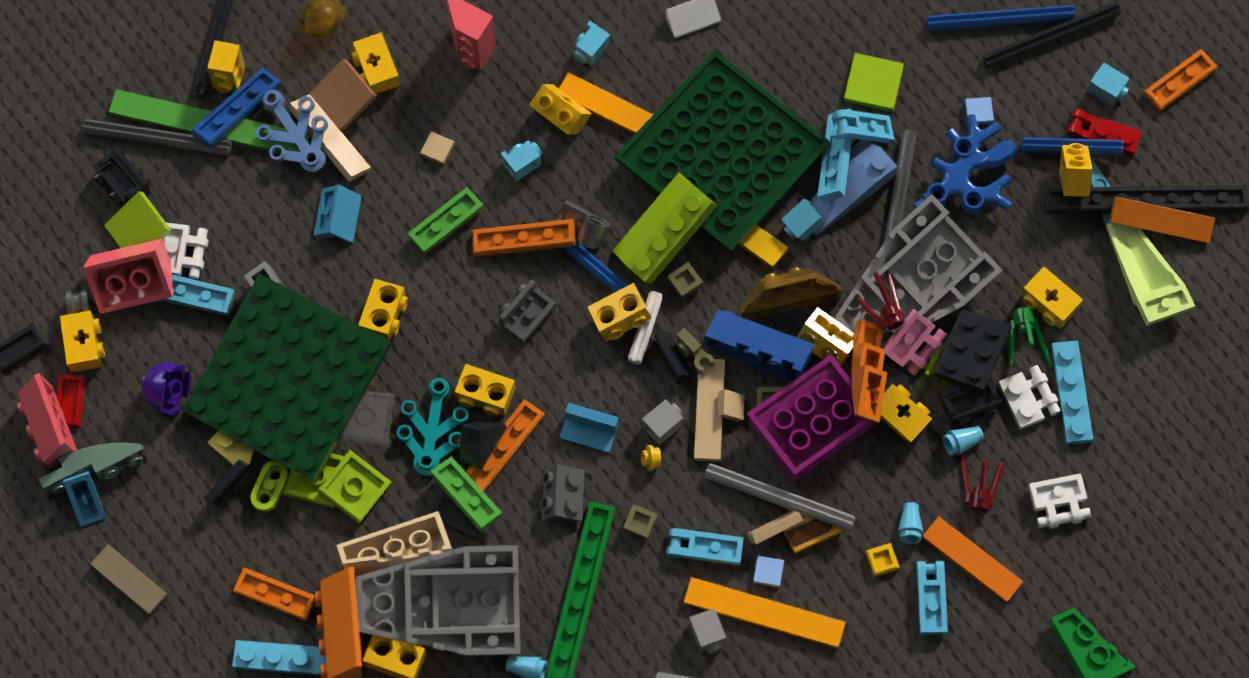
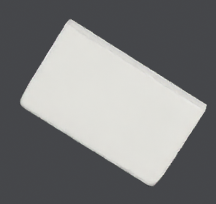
M692 0L667 9L665 16L674 38L721 22L715 0Z

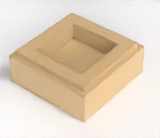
M431 132L420 155L444 166L455 145L454 141Z
M726 389L720 390L718 394V416L737 422L744 420L745 395Z

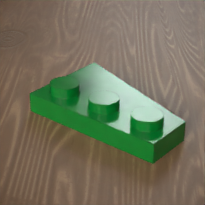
M1069 609L1048 621L1080 678H1118L1136 668L1134 664L1130 661L1127 662L1117 652L1118 649L1114 645L1108 644L1097 633V629L1076 609Z

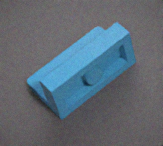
M341 185L322 189L313 236L319 239L336 237L347 243L353 242L361 195Z
M568 403L565 411L566 419L560 439L609 453L619 426V417Z

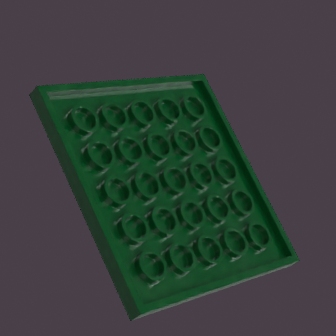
M713 50L614 156V160L657 195H660L678 173H681L718 205L699 229L732 254L821 157L824 151L831 145V142L717 51Z
M259 274L182 411L316 483L393 343Z

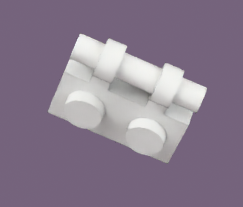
M166 223L172 230L163 239L171 261L172 275L181 277L183 267L190 269L189 278L199 279L200 271L204 267V261L202 260L204 249H207L209 241L206 239L208 230L198 228L197 236L189 235V225ZM187 246L194 247L192 258L185 257Z
M1038 365L1029 369L1032 379L1026 381L1023 373L1020 372L998 381L997 384L1019 430L1043 421L1045 418L1041 411L1048 408L1051 416L1061 412L1057 405L1059 401L1056 395L1052 394L1047 384L1048 378L1045 373L1041 372ZM1038 388L1043 399L1036 401L1031 390Z
M1081 473L1029 484L1028 488L1034 511H1046L1045 517L1037 518L1039 528L1049 527L1052 529L1057 528L1059 524L1069 522L1077 524L1081 523L1083 519L1091 518L1090 509H1079L1078 505L1079 502L1087 500ZM1069 506L1070 512L1056 514L1055 507Z

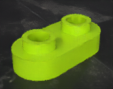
M270 461L263 466L251 493V502L257 511L266 513L272 511L277 506L288 479V471L285 466L276 461ZM273 473H279L280 477L278 479H271ZM263 496L270 498L267 503H261L260 499Z

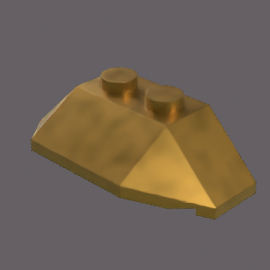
M793 268L781 275L776 273L767 274L762 279H759L740 309L739 317L753 320L841 299L842 288L839 284L810 268Z

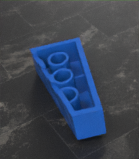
M719 309L704 338L705 345L789 384L806 372L811 362L814 344L738 317V315L731 311Z

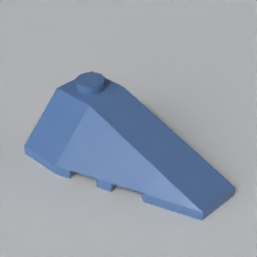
M861 140L851 147L845 196L822 202L817 197L818 191L813 196L810 202L826 220L824 224L813 232L815 236L895 178L897 165L881 147L866 140Z

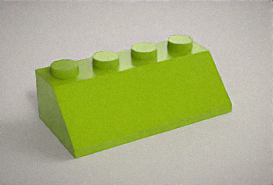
M678 173L613 249V252L644 282L652 284L718 205L681 173Z

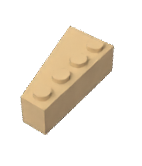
M438 511L337 545L344 569L354 567L355 584L356 576L452 550Z

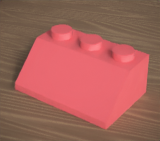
M447 0L450 30L459 61L467 69L473 70L475 68L481 72L496 49L493 16L463 0Z
M163 239L91 255L83 266L100 314L173 297L171 261Z
M38 373L18 391L20 402L17 403L21 415L23 417L26 416L29 425L26 426V430L30 439H35L38 448L34 449L38 461L51 469L61 465L58 458L77 451L69 427L66 424L63 411L58 403L54 387Z

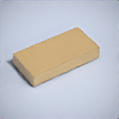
M791 511L749 532L747 536L751 543L758 544L803 521L799 512Z

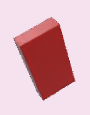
M58 376L56 397L68 427H81L85 376Z

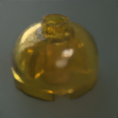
M309 0L308 9L305 8V32L314 35L331 33L337 28L339 21H344L346 7L341 6V0Z

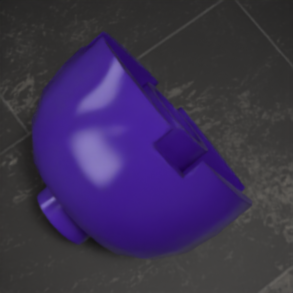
M161 362L154 365L143 377L141 382L143 397L153 410L166 415H175L183 408L178 407L182 395L186 398L188 397L191 388L190 372L185 371V365L174 362Z

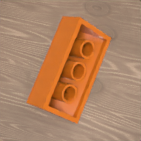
M348 567L321 580L320 591H315L316 607H321V615H317V630L323 631V639L319 640V655L325 656V664H321V678H361L362 661L354 567Z

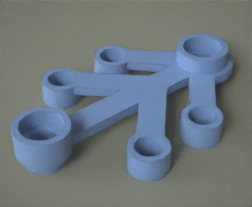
M277 90L266 92L263 96L264 106L269 111L276 113L288 132L271 130L267 125H261L256 130L257 137L262 142L271 140L297 144L301 152L285 151L282 146L274 145L269 151L270 157L276 162L285 160L301 163L302 167L308 172H317L322 169L326 157L321 150L324 132L328 129V122L323 116H316L312 119L311 125L314 129L311 145L305 139L310 115L315 108L314 101L309 96H303L299 99L298 106L301 110L296 126L284 108L285 99L283 95ZM276 96V100L273 103H269V98ZM310 101V106L303 108V103ZM323 121V126L316 128L317 122ZM264 130H268V135L261 137V133ZM277 150L282 151L279 157H274V153ZM311 155H316L314 162H308Z

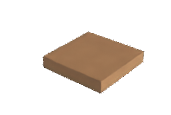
M342 59L309 93L340 131H343L377 97L346 59Z

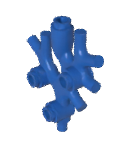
M975 114L967 115L965 118L969 130L968 137H960L954 128L946 133V136L954 145L952 157L956 163H946L937 157L934 159L931 166L944 174V179L941 183L930 185L928 191L922 195V199L913 204L914 209L931 194L934 197H938L939 199L937 200L943 206L948 196L956 194L962 197V211L969 216L977 215L984 203H993L1008 211L1013 202L1000 195V190L1012 183L1008 174H1005L986 187H977L970 182L969 173L975 168L993 169L1007 163L1018 153L1015 143L1012 140H1003L986 152L980 151L979 145L999 133L1001 127L995 122L982 130L978 127Z

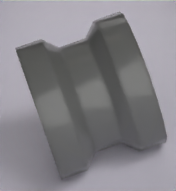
M83 289L79 293L66 292L68 314L91 310L87 289Z

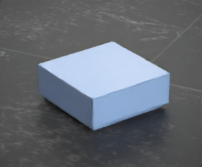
M991 97L965 100L966 116L975 114L978 125L993 124L994 117Z
M758 556L753 584L779 588L784 560Z

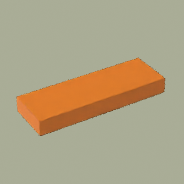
M1200 49L1146 89L1143 95L1160 113L1215 72L1218 67Z
M244 567L233 589L234 594L304 622L308 621L315 605V595Z

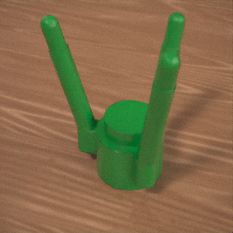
M1024 307L1014 310V320L1009 321L1011 331L1008 348V366L1013 364L1016 330L1021 334H1027L1029 345L1031 346L1034 345L1032 334L1034 330L1047 364L1050 368H1053L1051 356L1040 331L1038 319L1034 318L1033 309Z

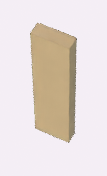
M307 95L315 103V108L310 115L307 132L313 138L312 119L316 116H323L328 122V129L324 132L321 149L348 181L368 173L371 167L311 95ZM299 99L291 102L288 107L297 120L301 110L298 106ZM310 101L303 103V108L310 106ZM318 121L316 128L322 127L324 122Z
M714 359L715 365L713 367L708 362L700 364L704 368V374L700 375L698 373L694 461L720 462L722 417L718 416V394L720 390L724 389L725 360Z

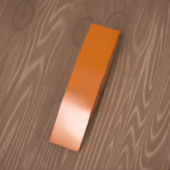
M859 320L856 322L852 355L854 416L879 423L887 372L882 371L885 349L880 348L883 328L879 329L876 324Z

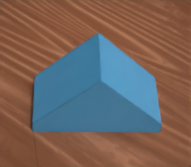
M89 471L63 480L80 527L106 518L95 482Z

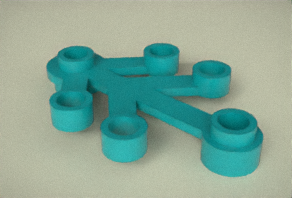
M436 378L429 384V394L432 397L428 425L417 412L415 402L406 400L401 405L403 416L409 418L424 437V449L413 438L412 429L408 425H401L397 429V437L415 456L413 461L414 468L417 473L423 476H430L431 470L440 465L442 458L455 449H460V443H452L453 438H460V432L450 434L449 442L434 451L436 441L458 425L467 423L469 419L467 409L458 407L453 411L452 417L439 425L442 401L450 394L449 384L442 378ZM438 384L444 386L441 391H436L434 387ZM406 406H413L412 412L404 411ZM462 412L466 416L464 419H457L456 415ZM403 430L410 432L407 437L400 436ZM426 458L431 460V464L428 466L422 464V461Z

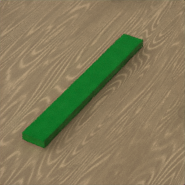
M589 502L545 678L574 677L615 514V507Z

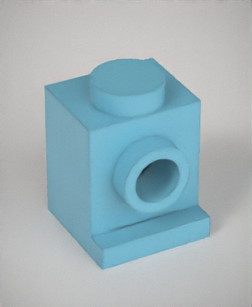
M589 21L586 34L581 33L575 42L576 51L573 53L574 58L582 64L586 62L593 66L609 47L610 34Z
M528 140L524 144L519 143L515 145L509 154L503 151L501 153V163L517 182L541 165L540 155H542V152L535 142L530 143Z

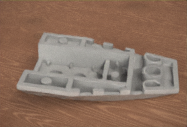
M931 194L892 230L835 316V319L853 333H855L856 322L859 320H865L877 325L876 321L857 301V298L861 297L878 316H880V309L886 306L873 275L874 272L879 273L893 304L886 277L887 273L891 274L900 307L905 316L904 320L914 309L932 323L964 306L995 278L1002 269L985 251L982 253L951 220L948 216L949 212ZM885 327L883 328L880 348H883L897 329L886 331Z
M518 545L461 547L356 576L359 632L394 638L463 655L520 654Z

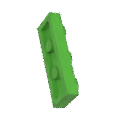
M466 187L408 233V237L426 255L482 211L484 205Z
M449 457L431 470L430 476L480 532L502 517V512L452 457Z

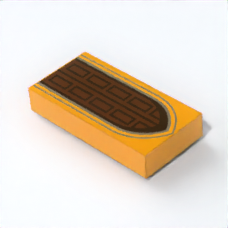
M808 517L783 532L794 554L842 533L843 530L840 527Z

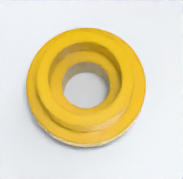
M647 445L645 450H642L641 463L643 466H646L647 471L660 468L661 452L659 447Z

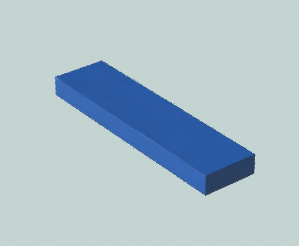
M261 68L192 128V135L211 149L263 103V96L266 92L278 90L281 87V81L265 68Z

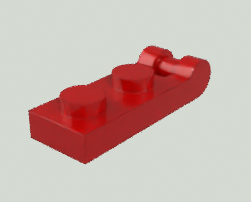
M1074 109L1071 117L1073 122L1068 126L1066 132L1068 136L1076 139L1122 140L1124 143L1123 153L1131 156L1135 155L1142 130L1090 115L1081 109ZM1082 124L1089 125V130L1082 129Z

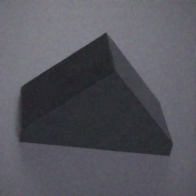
M488 419L461 425L460 463L482 470L507 426Z

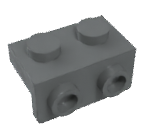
M530 280L527 285L525 283L522 284L515 294L516 298L511 304L506 303L499 312L500 326L523 344L557 306L553 299L536 287V282Z
M556 464L544 471L541 480L543 499L540 504L542 520L549 521L555 518L575 523L582 521L585 470Z

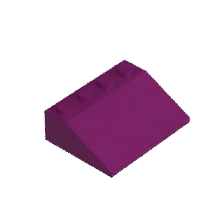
M832 355L822 360L747 413L748 418L773 458L793 484L877 425L875 422L854 416L852 380Z

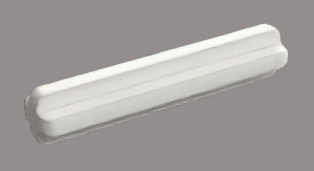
M650 291L648 294L646 306L652 318L637 328L628 356V361L631 363H642L662 301L661 293Z

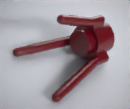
M874 272L873 275L886 306L880 309V316H878L861 297H858L857 301L876 321L879 329L885 327L886 331H892L905 323V316L901 310L891 274L887 273L886 277L893 304L879 273Z
M963 452L959 455L965 491L964 503H969L968 508L973 511H989L990 506L994 504V496L1002 475L1004 463L1001 462L999 464L989 492V489L985 487L988 460L984 459L981 469L980 486L973 487L971 492Z

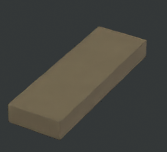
M109 544L90 563L95 570L150 616L168 597L166 592Z

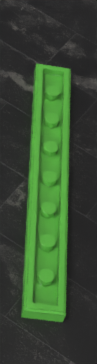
M117 89L109 109L111 116L192 134V128L212 112ZM247 119L240 122L222 138V140L231 141L232 144L269 152L274 145L282 146L285 151L301 152L297 144L271 140L262 142L256 135V130L261 125H267L271 130L288 132L286 128ZM264 130L261 133V137H266L268 130ZM306 133L305 139L310 145L312 137L310 134ZM277 150L275 152V154L281 155L282 153L281 150Z

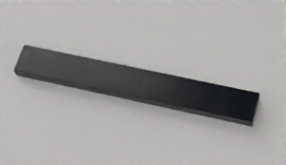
M1247 185L1091 187L1090 197L1064 196L1062 187L1044 188L1043 191L1046 215L1111 214L1115 196L1191 213L1248 212L1249 210Z

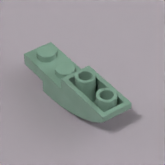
M107 443L90 446L58 458L62 468L40 478L39 481L47 495L51 493L56 495L66 490L63 480L89 471L90 475L96 472L99 480L103 478L110 479L115 477L119 470L124 467H134L140 464L147 455L142 445L136 443Z

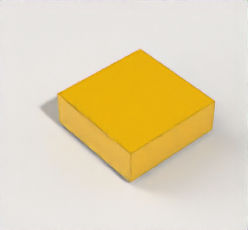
M891 543L866 550L865 552L874 577L899 570L900 568Z

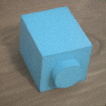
M1103 63L1090 81L1087 92L1113 107L1117 100L1122 102L1129 92L1127 84L1130 78Z
M803 199L782 218V221L786 224L784 230L792 239L797 237L802 241L806 240L826 222L812 203L806 199Z

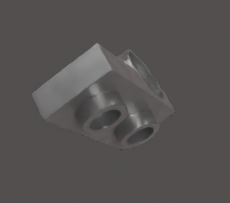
M567 200L563 203L556 221L574 219L576 240L581 245L591 249L602 246L611 226V223Z

